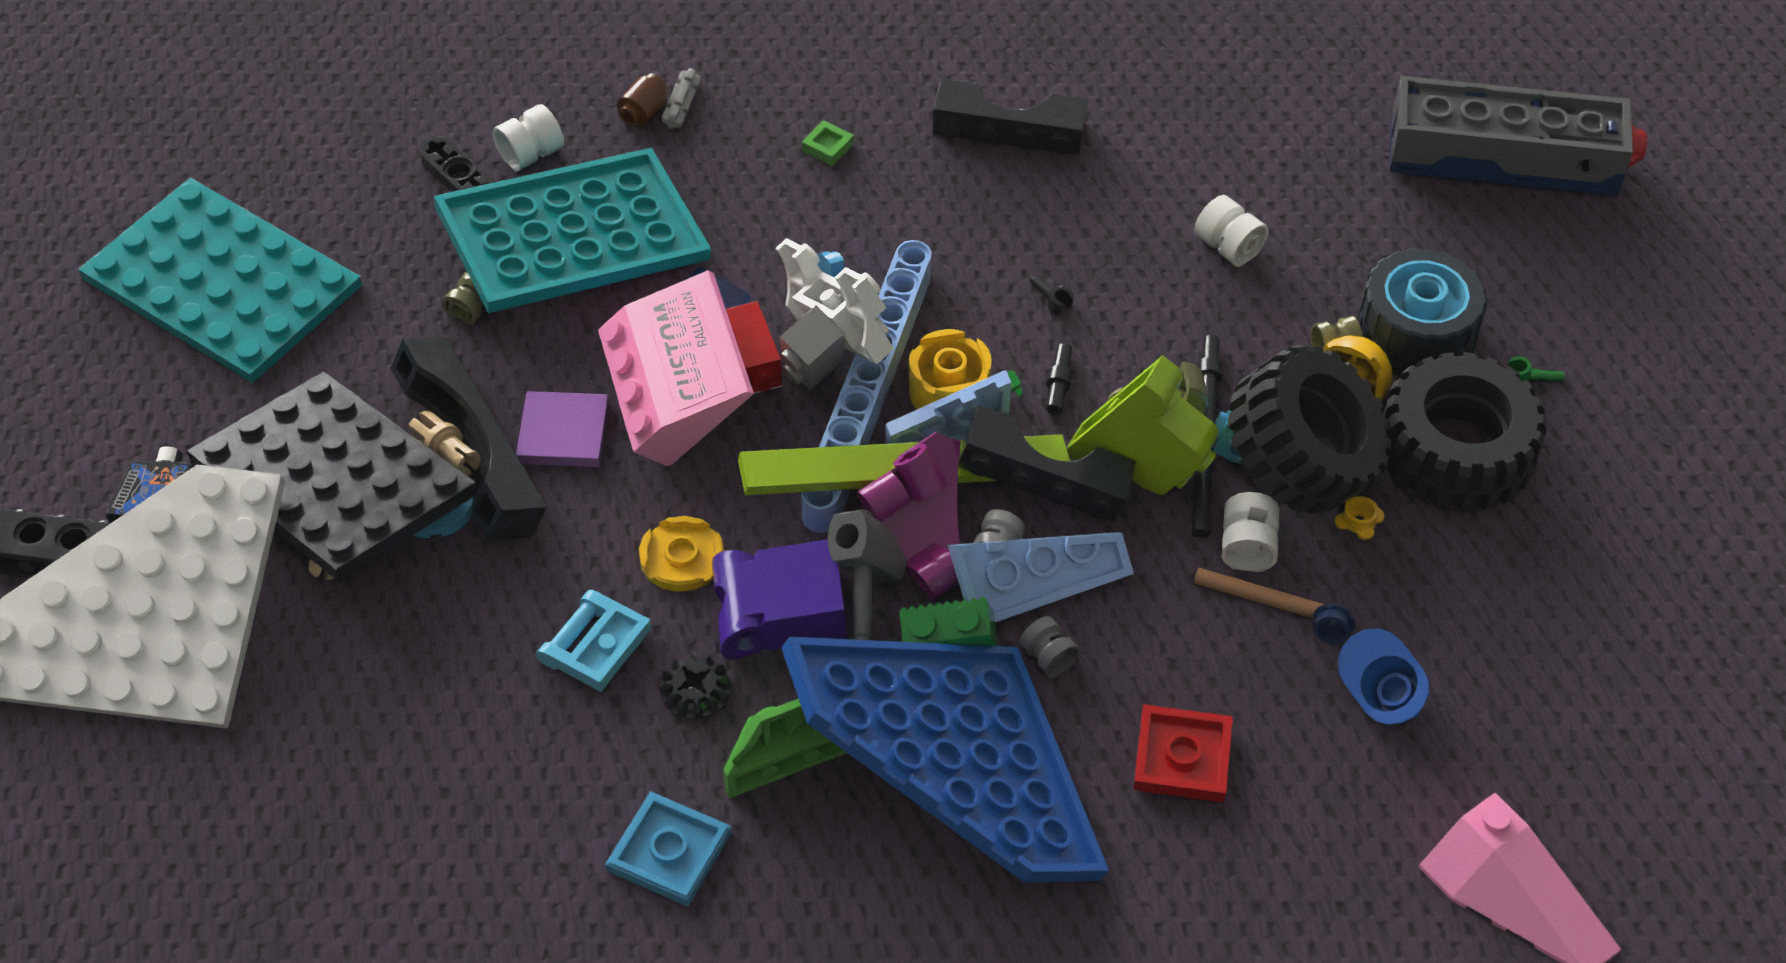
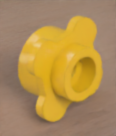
M1352 497L1345 502L1343 513L1336 515L1335 525L1341 530L1348 529L1356 533L1358 538L1362 540H1368L1374 536L1376 524L1383 522L1384 512L1378 508L1373 500L1367 497Z

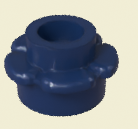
M1321 605L1313 613L1315 619L1312 621V626L1316 636L1321 641L1338 644L1345 641L1349 633L1354 630L1355 619L1349 615V610L1342 605Z

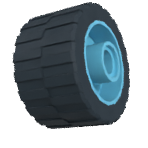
M1431 249L1397 251L1390 254L1387 258H1382L1368 274L1357 321L1360 324L1363 337L1377 343L1391 363L1392 373L1400 377V374L1408 367L1413 365L1416 367L1417 362L1431 356L1436 360L1443 353L1453 352L1454 356L1474 353L1488 302L1485 285L1480 281V276L1468 267V264L1452 257L1450 254L1436 252Z

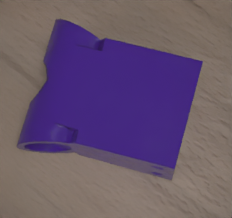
M828 539L757 550L754 555L744 551L725 550L713 557L714 591L723 604L718 616L720 652L724 658L736 660L761 652L764 648L767 650L782 649V646L789 637L848 639L839 567L830 555Z

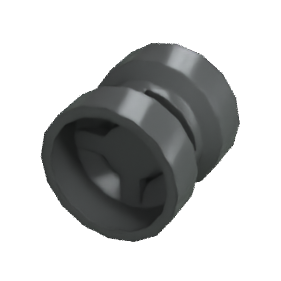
M1045 616L1033 622L1023 632L1019 640V645L1029 657H1036L1038 659L1037 666L1047 678H1054L1069 669L1080 655V648L1070 637L1062 636V628L1051 616Z

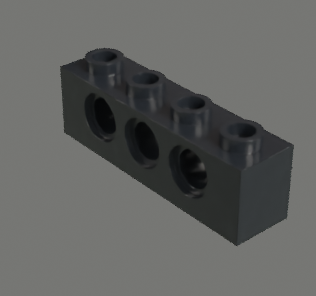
M0 509V574L32 578L112 522L106 520L96 522L74 519L68 515L52 516L37 514L25 509H18L16 511Z

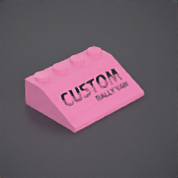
M705 271L625 305L598 330L633 452L665 466L675 463L754 394L715 275L710 271Z

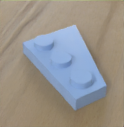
M1004 370L886 423L885 444L921 442L934 432L956 440H964L967 427L978 404L1009 415L1011 380L1007 371Z

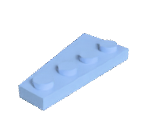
M1117 532L948 545L963 598L970 602L973 597L979 600L983 596L994 610L995 622L1134 574L1123 535Z

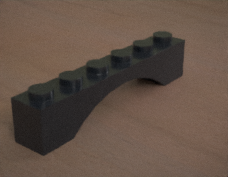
M446 337L403 338L390 368L403 392L408 398L424 406L442 421L454 424L462 433V442L480 455V465L475 470L478 482V495L472 508V513L488 541L533 536L541 518L544 516L547 506L530 480L526 469L514 453L508 439L495 421L491 410L488 409L479 394L475 383L471 380L460 362L459 356L455 353Z

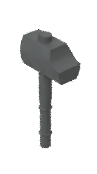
M856 510L834 514L828 530L829 552L834 562L853 572V635L851 637L853 640H871L873 638V635H871L872 583L882 584L901 581L907 565V558L904 556L891 528L873 518V514L870 511Z

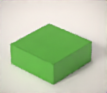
M823 120L802 141V151L833 166L854 145V135Z

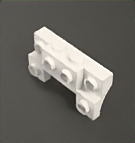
M785 239L775 248L784 263L787 274L785 305L796 321L817 305L845 333L846 349L876 365L894 349L886 337L889 330L878 317L886 309V306L878 296L881 289L869 274L864 272L861 275L845 267L837 276L832 277L820 270L817 265L820 262L818 255L805 243L801 246L789 239Z

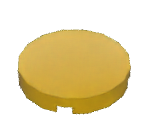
M689 516L671 517L659 522L660 526L656 527L652 532L650 528L644 534L639 546L641 569L649 581L662 589L682 592L696 590L713 580L712 559L717 553L724 551L722 537L718 532L716 534L710 528L709 523Z

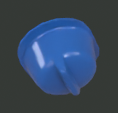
M1379 628L1364 629L1352 635L1342 646L1338 658L1339 674L1345 686L1372 719L1382 724L1395 725L1402 724L1419 716V712L1424 708L1429 696V680L1424 669L1401 640L1391 632Z

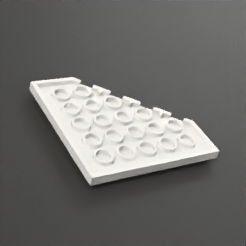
M196 465L0 599V701L228 728L286 481L283 476L274 473Z

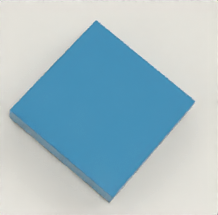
M650 791L605 864L606 871L685 906H689L732 834V827Z

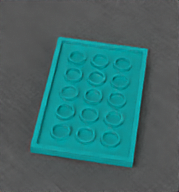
M652 148L434 196V208L488 313L710 260L711 247Z
M191 177L78 269L83 280L251 383L256 381L362 286L361 276Z

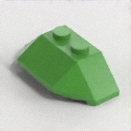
M799 698L777 707L769 706L760 710L756 715L748 717L724 767L725 791L728 798H732L847 752L807 724Z

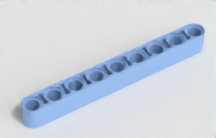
M910 240L900 244L897 248L878 295L886 306V309L878 317L887 326L889 332L886 334V337L894 349L877 365L855 354L819 447L869 444L930 283L931 250L925 243ZM851 489L802 492V521L804 525L816 533L828 532L834 514L843 513Z

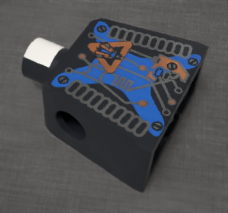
M162 447L158 450L155 461L135 460L131 462L107 507L106 516L108 521L114 522L192 468L191 465L187 462H182V452L174 447Z

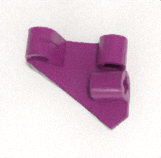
M936 432L901 454L894 461V468L857 492L863 508L873 514V518L891 528L904 556L907 558L906 571L923 591H928V597L932 601H936L959 585L948 545L960 544L957 482L961 441Z

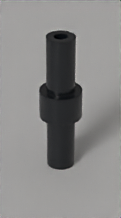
M1065 343L1057 346L1054 365L1048 370L1046 386L1049 389L1046 411L1051 415H1059L1062 412L1065 392L1070 389L1072 371L1069 367L1073 349Z

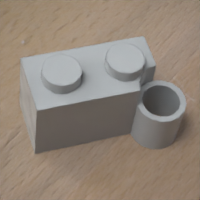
M817 305L780 336V356L785 362L781 369L795 385L802 383L811 390L845 360V333Z

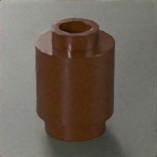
M655 74L639 77L616 103L621 120L629 126L645 127L667 102L669 88L665 81Z

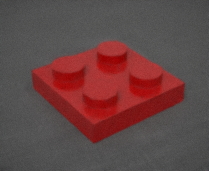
M1143 704L1133 790L1224 803L1233 716Z

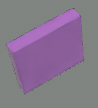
M527 391L516 456L520 463L600 467L609 407L608 394Z

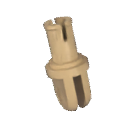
M430 411L419 413L421 422L415 418L410 421L409 430L414 438L465 475H470L472 472L463 463H467L474 470L480 465V455L462 442V433L454 424L442 421Z

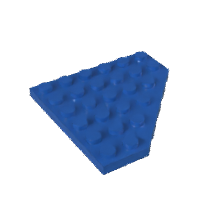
M789 637L782 646V651L807 724L1023 882L1101 881L1109 872L1018 647Z

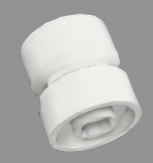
M542 104L525 111L519 117V121L510 119L495 127L492 131L499 154L515 172H519L534 164L538 159V155L541 157L548 156L564 146L563 133L557 120L548 108Z
M1221 195L1213 199L1203 209L1195 223L1194 232L1197 237L1210 247L1218 248L1219 254L1234 266L1241 267L1254 258L1263 248L1268 238L1269 229L1267 225L1252 214H1245L1244 208L1229 196Z
M1244 492L1230 497L1225 503L1223 522L1225 531L1222 539L1221 557L1230 568L1262 572L1271 568L1276 563L1278 557L1277 533L1279 529L1280 508L1278 503L1270 496L1257 492Z

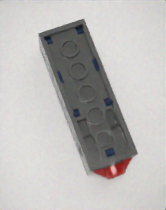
M1400 76L1391 116L1389 172L1618 196L1627 169L1644 159L1648 137L1643 129H1638L1631 124L1630 99Z

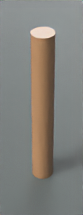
M1199 567L1194 580V584L1312 619H1315L1313 617L1314 611L1319 606L1324 605L1323 603Z

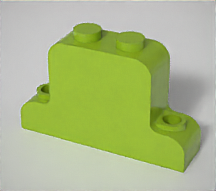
M1162 355L1081 423L1067 446V452L1073 459L1079 460L1088 456L1096 447L1135 460L1136 464L1132 480L1144 489L1163 495L1174 486L1181 489L1196 470L1202 473L1208 468L1216 456V453L1211 448L1219 436V430L1211 420L1180 397L1182 392L1178 390V387L1183 380V374L1174 363Z

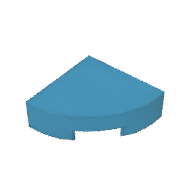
M826 251L818 254L820 262L817 265L822 272L835 277L845 268V260L840 253Z

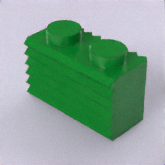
M983 596L979 600L973 597L970 602L964 598L961 603L957 600L952 604L946 601L944 605L938 602L935 606L929 603L926 608L920 604L917 609L911 606L909 610L902 607L899 611L902 642L998 646L994 610Z

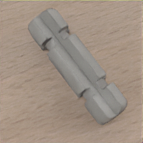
M689 68L688 71H681L667 107L661 117L662 122L667 125L668 129L682 127L701 82V77L692 68Z

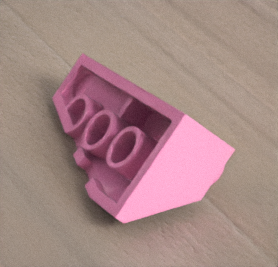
M1496 793L1463 815L1419 865V868L1451 901L1465 909L1467 906L1491 919V924L1504 931L1508 929L1534 944L1535 949L1559 963H1606L1621 951V948L1529 825Z

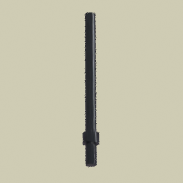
M1207 335L1203 339V356L1198 362V368L1203 372L1209 399V408L1205 416L1215 424L1217 383L1222 378V362L1219 360L1220 339L1215 335ZM1213 461L1202 473H1199L1197 470L1195 471L1192 520L1193 537L1207 538L1209 535Z

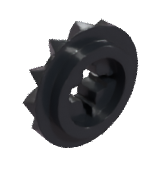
M691 653L687 660L679 662L674 659L671 668L668 671H662L659 689L664 705L671 712L681 717L694 719L707 717L720 710L729 698L731 684L724 664H716L710 655L705 659L696 658ZM686 676L696 682L702 680L704 694L695 687L688 688Z

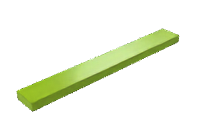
M1063 434L1024 436L1031 447L1040 454L1054 460L1070 461ZM959 440V441H961L960 451H961V447H962V444H963V440ZM919 442L742 451L739 454L738 463L745 495L862 489L894 468V461ZM958 467L957 483L996 481L985 476L974 475L970 471Z

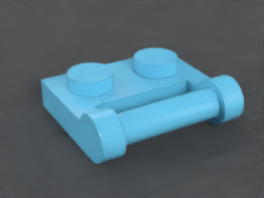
M588 590L579 601L581 606L553 640L545 642L539 648L536 656L542 664L554 670L559 669L602 692L650 632L651 621L649 618L597 591ZM601 616L573 652H567L566 650L593 617Z

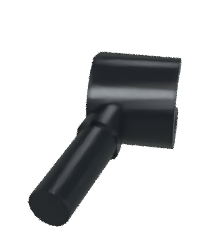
M1036 274L1031 276L1029 281L1049 300L1048 309L1051 313L1055 315L1060 314L1062 305L1059 301L1065 302L1069 308L1072 307L1074 294L1069 288L1058 286L1053 289Z

